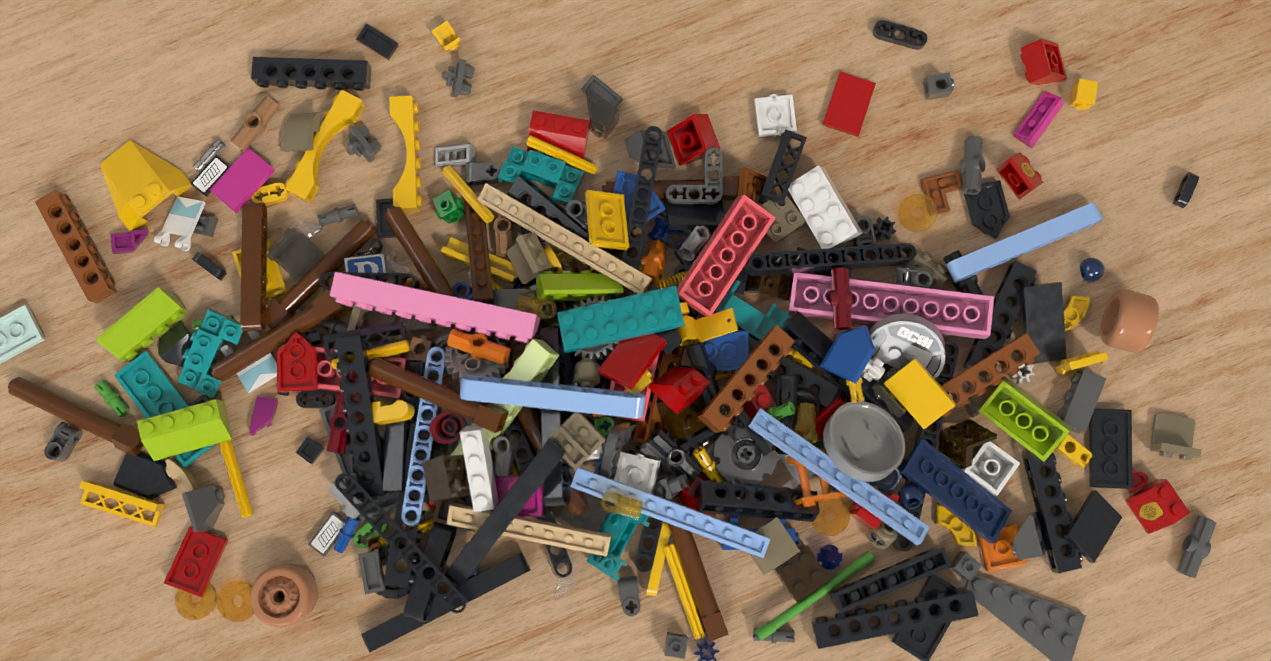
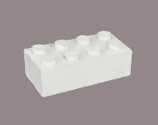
M818 165L790 183L788 191L822 249L839 248L862 234L861 229L824 167Z

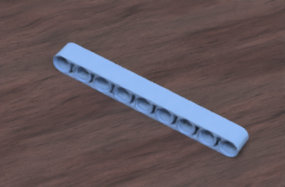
M1093 202L955 259L946 264V267L954 283L1093 226L1104 219L1097 205Z
M434 347L427 354L424 377L428 379L429 374L437 373L439 379L434 382L442 385L445 352L439 347ZM434 354H440L442 359L439 362H434L431 360V357ZM420 398L402 509L403 522L408 526L417 525L421 519L426 489L422 462L430 460L433 444L431 435L424 441L420 440L418 436L422 431H427L430 434V423L437 416L438 405ZM424 412H431L433 414L432 419L429 421L423 420L421 416ZM418 451L426 452L427 456L424 460L419 461L415 458ZM415 471H421L424 476L421 480L415 481L412 478V474ZM412 491H418L420 498L417 501H411L409 494ZM409 511L417 513V519L413 522L406 520V514Z
M475 375L462 376L460 398L464 400L629 418H642L644 416L646 398L644 394Z

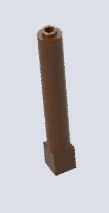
M723 176L722 200H736L740 176ZM704 179L655 180L653 190L659 199H665L669 186L704 185ZM606 181V185H602V192L613 193L616 181ZM673 190L669 195H672L673 198H677V195H683V198H685L686 190H683V194H677L676 190ZM691 190L688 193L690 198H699L700 196L697 190ZM702 190V199L705 198V195H710L712 198H716L719 195L715 194L714 190L711 191V194H705L706 190Z
M392 206L385 211L384 218L432 293L458 298L401 207ZM451 324L453 329L459 330L458 328H455L456 325Z
M362 219L278 301L274 300L266 308V325L272 329L294 316L293 313L321 287V276L327 272H336L345 264L344 258H351L376 234L374 231L376 227L368 219L366 221Z
M330 290L312 301V305L213 364V370H211L213 377L224 382L286 344L296 331L301 335L322 321H328L343 312L347 307L335 302L336 299L330 296Z
M378 357L371 360L368 365L371 377L474 421L473 424L494 433L502 431L509 411L489 402L483 403L461 399L460 392Z
M22 377L12 379L8 384L10 395L113 443L114 447L136 457L144 447L139 430L125 423L121 425Z
M523 406L517 414V418L536 453H538L542 448V420L535 407ZM570 473V486H571L572 481H573V476H572V474ZM570 487V503L565 506L570 515L575 514L577 517L587 511L586 507L588 504L580 490Z
M679 495L668 499L682 505ZM667 523L709 641L729 635L692 532Z

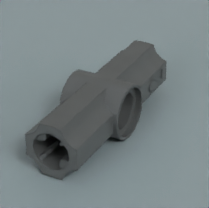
M973 135L965 139L964 158L960 161V168L963 173V192L965 194L976 195L981 191V177L986 165L982 156L983 139L980 136Z
M1197 516L1191 534L1183 541L1182 549L1184 552L1176 571L1196 578L1202 560L1209 555L1211 550L1209 542L1216 526L1214 520Z

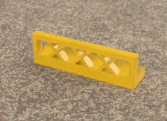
M451 237L447 247H442V254L470 267L468 244ZM489 253L491 276L514 285L518 275L512 263Z
M81 481L79 489L84 490L80 504L157 527L165 505L164 503L93 481ZM90 492L98 494L100 500L95 503L89 502ZM109 498L115 499L119 506L111 509L106 500ZM127 504L134 505L137 508V512L128 514L125 506ZM146 510L156 512L153 521L147 520L143 512Z

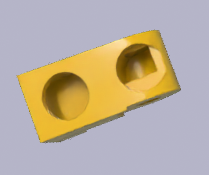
M401 400L396 401L393 405H387L380 401L372 402L373 422L380 425L409 420L415 412L412 404Z
M1069 434L1054 450V452H1058L1081 469L1085 468L1092 457V453Z

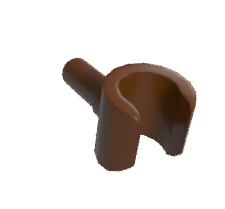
M378 536L367 540L369 552L382 548L381 542L378 541Z

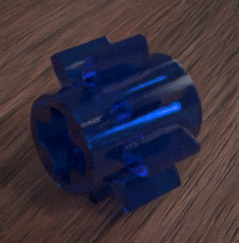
M825 545L823 548H820L817 560L822 562L821 566L824 569L833 570L836 567H840L843 553H838L836 546Z
M704 639L703 644L696 643L699 649L694 651V655H700L698 661H710L712 659L717 661L715 653H719V649H713L715 646L714 641L709 644ZM710 648L709 651L711 652V655L708 656L706 654L705 656H703L704 653L702 649Z

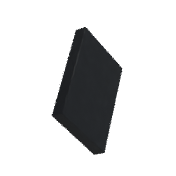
M666 198L664 201L669 230H694L696 226L702 225L708 230H716L725 216L722 199L717 204H671Z
M1093 490L1063 536L1090 563H1095L1122 516L1097 490Z

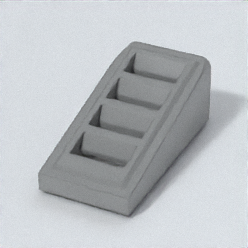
M471 144L435 148V167H447L449 165L451 167H466L467 163L476 162V148ZM443 153H446L445 161H443Z

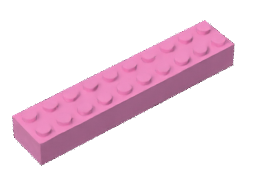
M335 272L330 296L336 299L335 302L352 307L354 303L356 307L372 311L373 308H376L375 311L388 315L396 312L395 315L407 319L416 316L415 319L426 323H431V320H435V323L440 326L451 328V324L456 325L455 328L468 332L472 328L476 329L475 332L490 336V333H496L495 336L510 340V337H515L517 342L525 344L536 339L540 318L532 313Z
M794 273L789 306L790 315H794L799 311L804 317L833 320V308H831L830 292L832 290L831 277ZM849 279V288L852 291L851 323L875 325L881 319L891 315L913 314L930 321L941 334L987 339L990 336L994 296Z

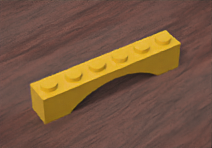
M341 90L334 97L330 111L328 110L324 115L320 132L314 133L313 150L305 151L302 160L297 162L294 174L286 181V191L311 204L320 188L318 167L321 155L329 141L339 131L358 121L366 106L361 99L344 90Z
M412 95L389 97L390 116L401 129L407 150L404 172L393 189V206L401 207L404 213L420 212V206H423L422 194L419 195V187H422V178L418 173V169H421V158L418 157V150L421 149L420 139H417V132H420L419 120H416V113H419V104Z

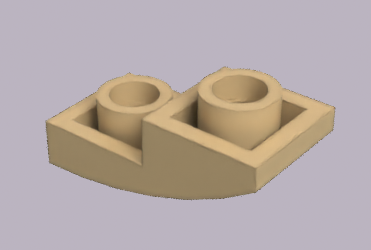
M173 459L165 461L168 476L172 479H181L180 486L184 492L200 488L190 471L184 468L179 461Z

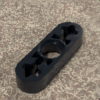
M885 20L878 21L872 30L873 36L876 39L915 50L922 49L928 40L926 33L921 30ZM880 27H884L883 33H880ZM893 29L891 36H888L890 33L889 31ZM902 31L905 34V38H896L895 32ZM916 37H920L921 42L919 44L916 43Z

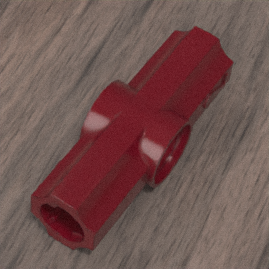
M848 268L831 269L832 290L830 292L831 308H833L834 329L838 330L851 329L852 291L849 288Z
M341 392L337 394L334 414L330 420L331 430L326 451L345 454L348 440L346 430L348 417L343 411L345 398ZM340 418L345 419V426L343 428H339L337 425Z

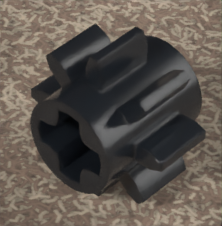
M888 216L884 220L878 217L876 220L878 224H873L875 229L874 235L879 237V241L884 237L889 240L891 238L890 233L894 234L896 232L893 229L895 222L889 221Z

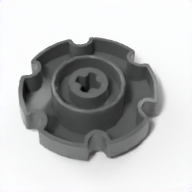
M729 427L734 433V427ZM736 429L735 437L737 439L733 441L730 435L724 436L721 434L715 443L713 456L719 458L720 462L716 465V469L725 480L733 483L737 479L740 484L748 483L755 486L764 481L762 478L764 473L768 475L773 473L778 459L777 452L772 451L768 455L763 456L756 446L741 444L742 447L738 449L735 444L739 441L746 442V440H749V443H753L745 429ZM763 437V439L765 440V442L768 444V446H769L770 449H771L772 445H774V444H772L771 442H769L767 439H765V438ZM745 448H747V452H750L749 460H745V457L740 456ZM761 454V458L749 466L748 463L752 462L757 455Z

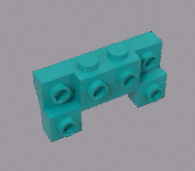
M512 146L508 158L504 161L498 175V181L502 183L504 180L513 185L519 176L526 177L527 179L555 188L552 199L568 204L574 200L583 180L584 172L566 166V163L560 159L546 156L545 153L539 150H529L527 152Z
M734 280L714 312L718 313L733 308L738 330L749 331V335L759 341L772 327L778 325L782 328L790 313L781 310L773 303L767 314L764 315L733 295L741 283L738 280Z
M209 309L198 331L195 330L191 336L190 341H193L191 348H187L183 355V359H185L184 367L177 382L194 388L196 392L215 398L222 381L216 380L212 373L209 372L223 340L236 345L240 342L243 332L240 322L218 311Z
M618 505L617 508L612 507L606 514L601 528L597 531L611 534L607 556L591 553L586 562L618 581L620 578L616 575L621 565L626 566L628 564L619 557L638 523L649 526L650 523L646 522L649 516Z

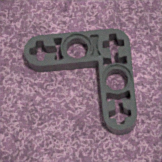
M715 147L709 148L706 151L704 158V185H671L666 191L667 201L671 204L719 203L723 194L722 152ZM711 153H715V156L719 157L715 160V166H711L712 159L708 158L711 156ZM709 172H717L719 178L715 181L708 178ZM673 190H676L677 194H683V190H686V199H683V195H677V198L673 199V196L669 194ZM691 190H697L700 196L697 199H691L688 193ZM702 190H706L705 194H711V191L714 190L715 194L719 195L715 199H712L710 195H705V199H702Z
M628 420L610 430L599 475L614 480L621 447L633 440L636 422Z

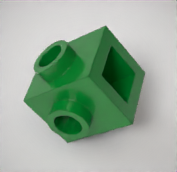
M447 190L433 198L437 208L435 213L440 220L443 219L450 224L457 222L465 215L462 200L452 191Z

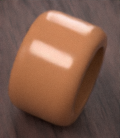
M1121 289L1116 291L1110 298L1102 317L1100 336L1103 343L1107 346L1133 353L1144 350L1151 341L1158 322L1159 305L1156 299L1131 290Z
M281 564L266 569L256 578L250 592V604L254 614L261 622L272 627H288L301 622L313 611L318 598V587L314 577L307 569L296 564ZM279 591L285 594L283 602L279 599Z

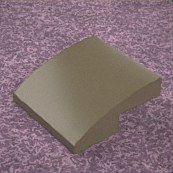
M312 112L290 115L283 131L281 151L313 150L314 132H320V113Z
M575 412L549 437L566 450L563 458L574 470L606 441V438L581 412Z
M775 517L754 531L770 538L764 558L750 554L763 575L800 552L778 517Z

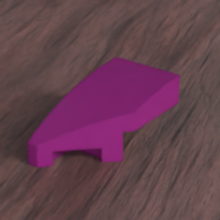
M132 230L130 233L111 234L112 253L134 252L148 236L149 231Z
M257 396L249 431L251 436L256 435V432L262 428L272 425L271 421L274 418L278 405L277 399Z

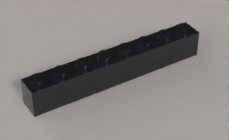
M797 311L782 327V330L794 340L791 346L851 398L849 386L846 385V379L820 367L833 341ZM861 375L863 402L872 403L888 412L895 419L902 433L909 430L914 417L894 394L878 380L872 379L869 382Z

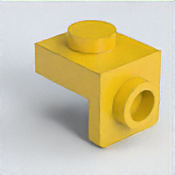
M447 20L431 30L443 50L449 49L451 52L459 46L458 42L461 41V38L457 36Z

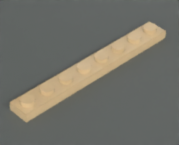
M451 502L447 524L478 530L492 511L474 512L471 506ZM516 516L502 534L507 537L607 556L611 534Z

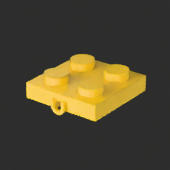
M1097 350L1060 361L1061 365L1056 366L1055 370L1057 374L1061 373L1064 375L1067 371L1099 362L1102 364L1104 361L1109 360L1107 352L1099 354Z

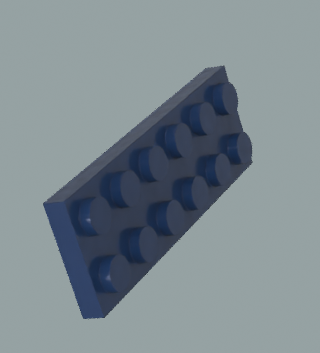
M918 439L899 471L988 543H995L1012 512L1010 508L924 439Z

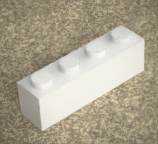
M478 425L465 426L460 432L473 510L474 512L494 510L499 500L487 430Z

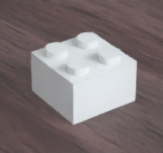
M990 441L974 448L972 466L967 468L962 466L960 469L992 495L997 496L1020 463Z

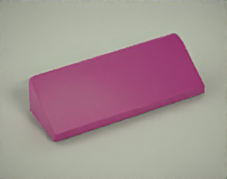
M1045 91L1013 136L1026 146L1033 148L1062 108V97Z

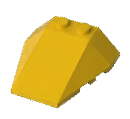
M131 140L100 163L119 219L129 231L138 230L148 221L144 216L172 193L180 196L192 186L190 184L191 181L180 169Z

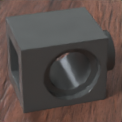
M949 72L929 75L922 82L926 100L948 97L954 89V80L950 77ZM936 83L941 84L943 86V89H939L936 86Z
M960 551L951 562L952 566L949 568L963 580L971 581L983 565L967 552Z
M667 632L664 655L685 659L688 642L687 635Z

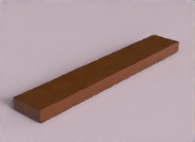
M464 201L473 301L494 303L486 223L468 202Z

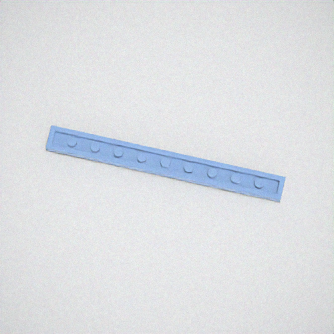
M761 408L758 410L748 427L914 544H921L930 528L865 481L854 479L843 473L835 466L828 455Z
M580 467L577 468L570 486L764 558L770 542V538Z

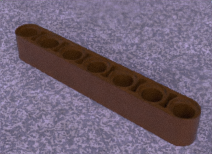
M264 202L244 204L242 207L240 325L243 332L265 330L267 207Z

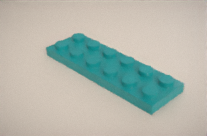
M676 286L557 313L565 353L685 326Z
M148 351L143 352L114 375L146 419L189 407V403ZM216 444L175 455V457L184 468H187Z

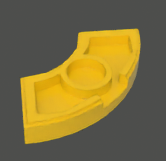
M1090 296L1068 297L1067 305L1064 308L1065 332L1074 328L1085 317L1090 304Z
M936 504V524L944 526L951 532L955 545L977 546L975 532L942 505Z

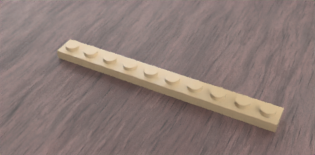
M488 183L485 184L477 199L482 204L532 233L535 232L537 236L637 294L645 293L653 279L605 250L590 246L589 241Z

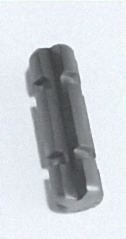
M217 139L212 144L213 147H209L200 157L201 160H197L193 165L194 168L201 172L215 155H219V151L222 152L225 149L226 145Z

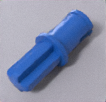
M359 516L356 519L347 517L343 528L339 530L340 535L334 546L335 551L343 553L350 539L354 538L355 529L361 520Z

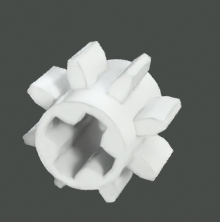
M874 356L868 362L862 377L869 382L872 379L879 380L885 372V368L882 367L884 363Z
M1023 364L1018 368L1022 372L1018 371L1010 376V379H1016L1017 384H1020L1022 380L1025 383L1030 382L1028 377L1035 376L1032 373L1034 365L1025 366Z

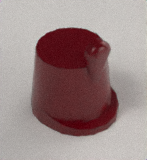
M449 411L443 412L431 421L430 435L436 442L441 444L455 442L461 437L460 432L467 426V422L459 414Z

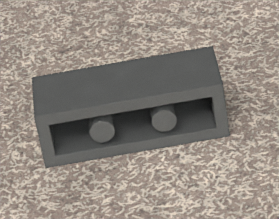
M1086 369L1078 370L1072 375L1071 388L1065 393V403L1063 408L1061 407L1057 413L1060 419L1072 427L1071 431L1075 433L1086 432L1107 378Z

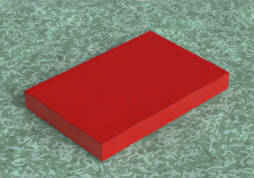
M840 71L822 125L858 137L876 83Z
M653 333L621 340L598 369L600 375L632 390L666 345V340Z
M189 526L163 583L203 598L228 540L205 531L194 532L193 528Z

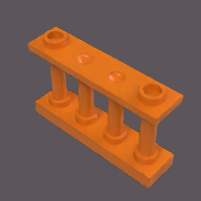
M820 449L823 453L828 455L826 449ZM791 456L786 457L788 465L795 464V467L798 468L803 498L796 500V505L803 504L804 507L816 505L815 502L848 497L842 492L831 493L829 483L819 477L823 495L812 496L806 467Z

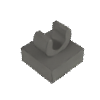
M201 214L193 233L213 237L218 219Z

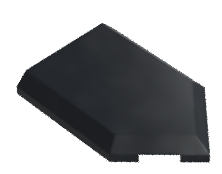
M1000 180L981 184V191L976 195L964 193L972 225L994 239L998 237L1001 229L1010 217Z
M141 452L136 457L128 453L125 454L114 480V486L150 500L177 488L175 481L166 472V462L162 460L153 461L151 456Z

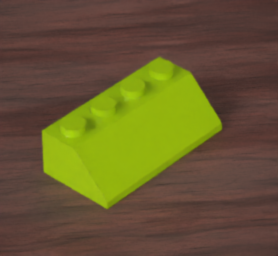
M543 271L536 277L537 302L587 301V297L592 298L594 301L595 296L600 297V299L605 297L609 300L612 297H619L623 294L622 284L601 272L592 274V271H581L580 274H573V271H562L561 274H553V271Z
M157 287L97 337L96 341L119 360L131 361L138 356V352L141 349L150 346L154 342L153 339L167 332L172 323L180 321L188 310L174 293Z
M1007 378L1002 381L979 410L980 413L1042 461L1049 457L1072 429L1070 425Z
M217 399L137 421L141 441L153 461L233 439L224 401Z

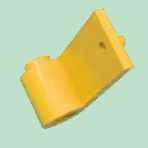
M733 308L712 314L711 317L706 316L697 320L689 315H683L685 326L677 328L682 339L680 346L684 347L738 331Z

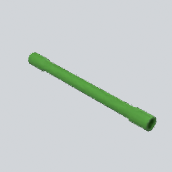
M869 551L862 554L853 563L830 578L831 580L756 629L757 637L763 641L773 634L779 627L874 562L873 555Z

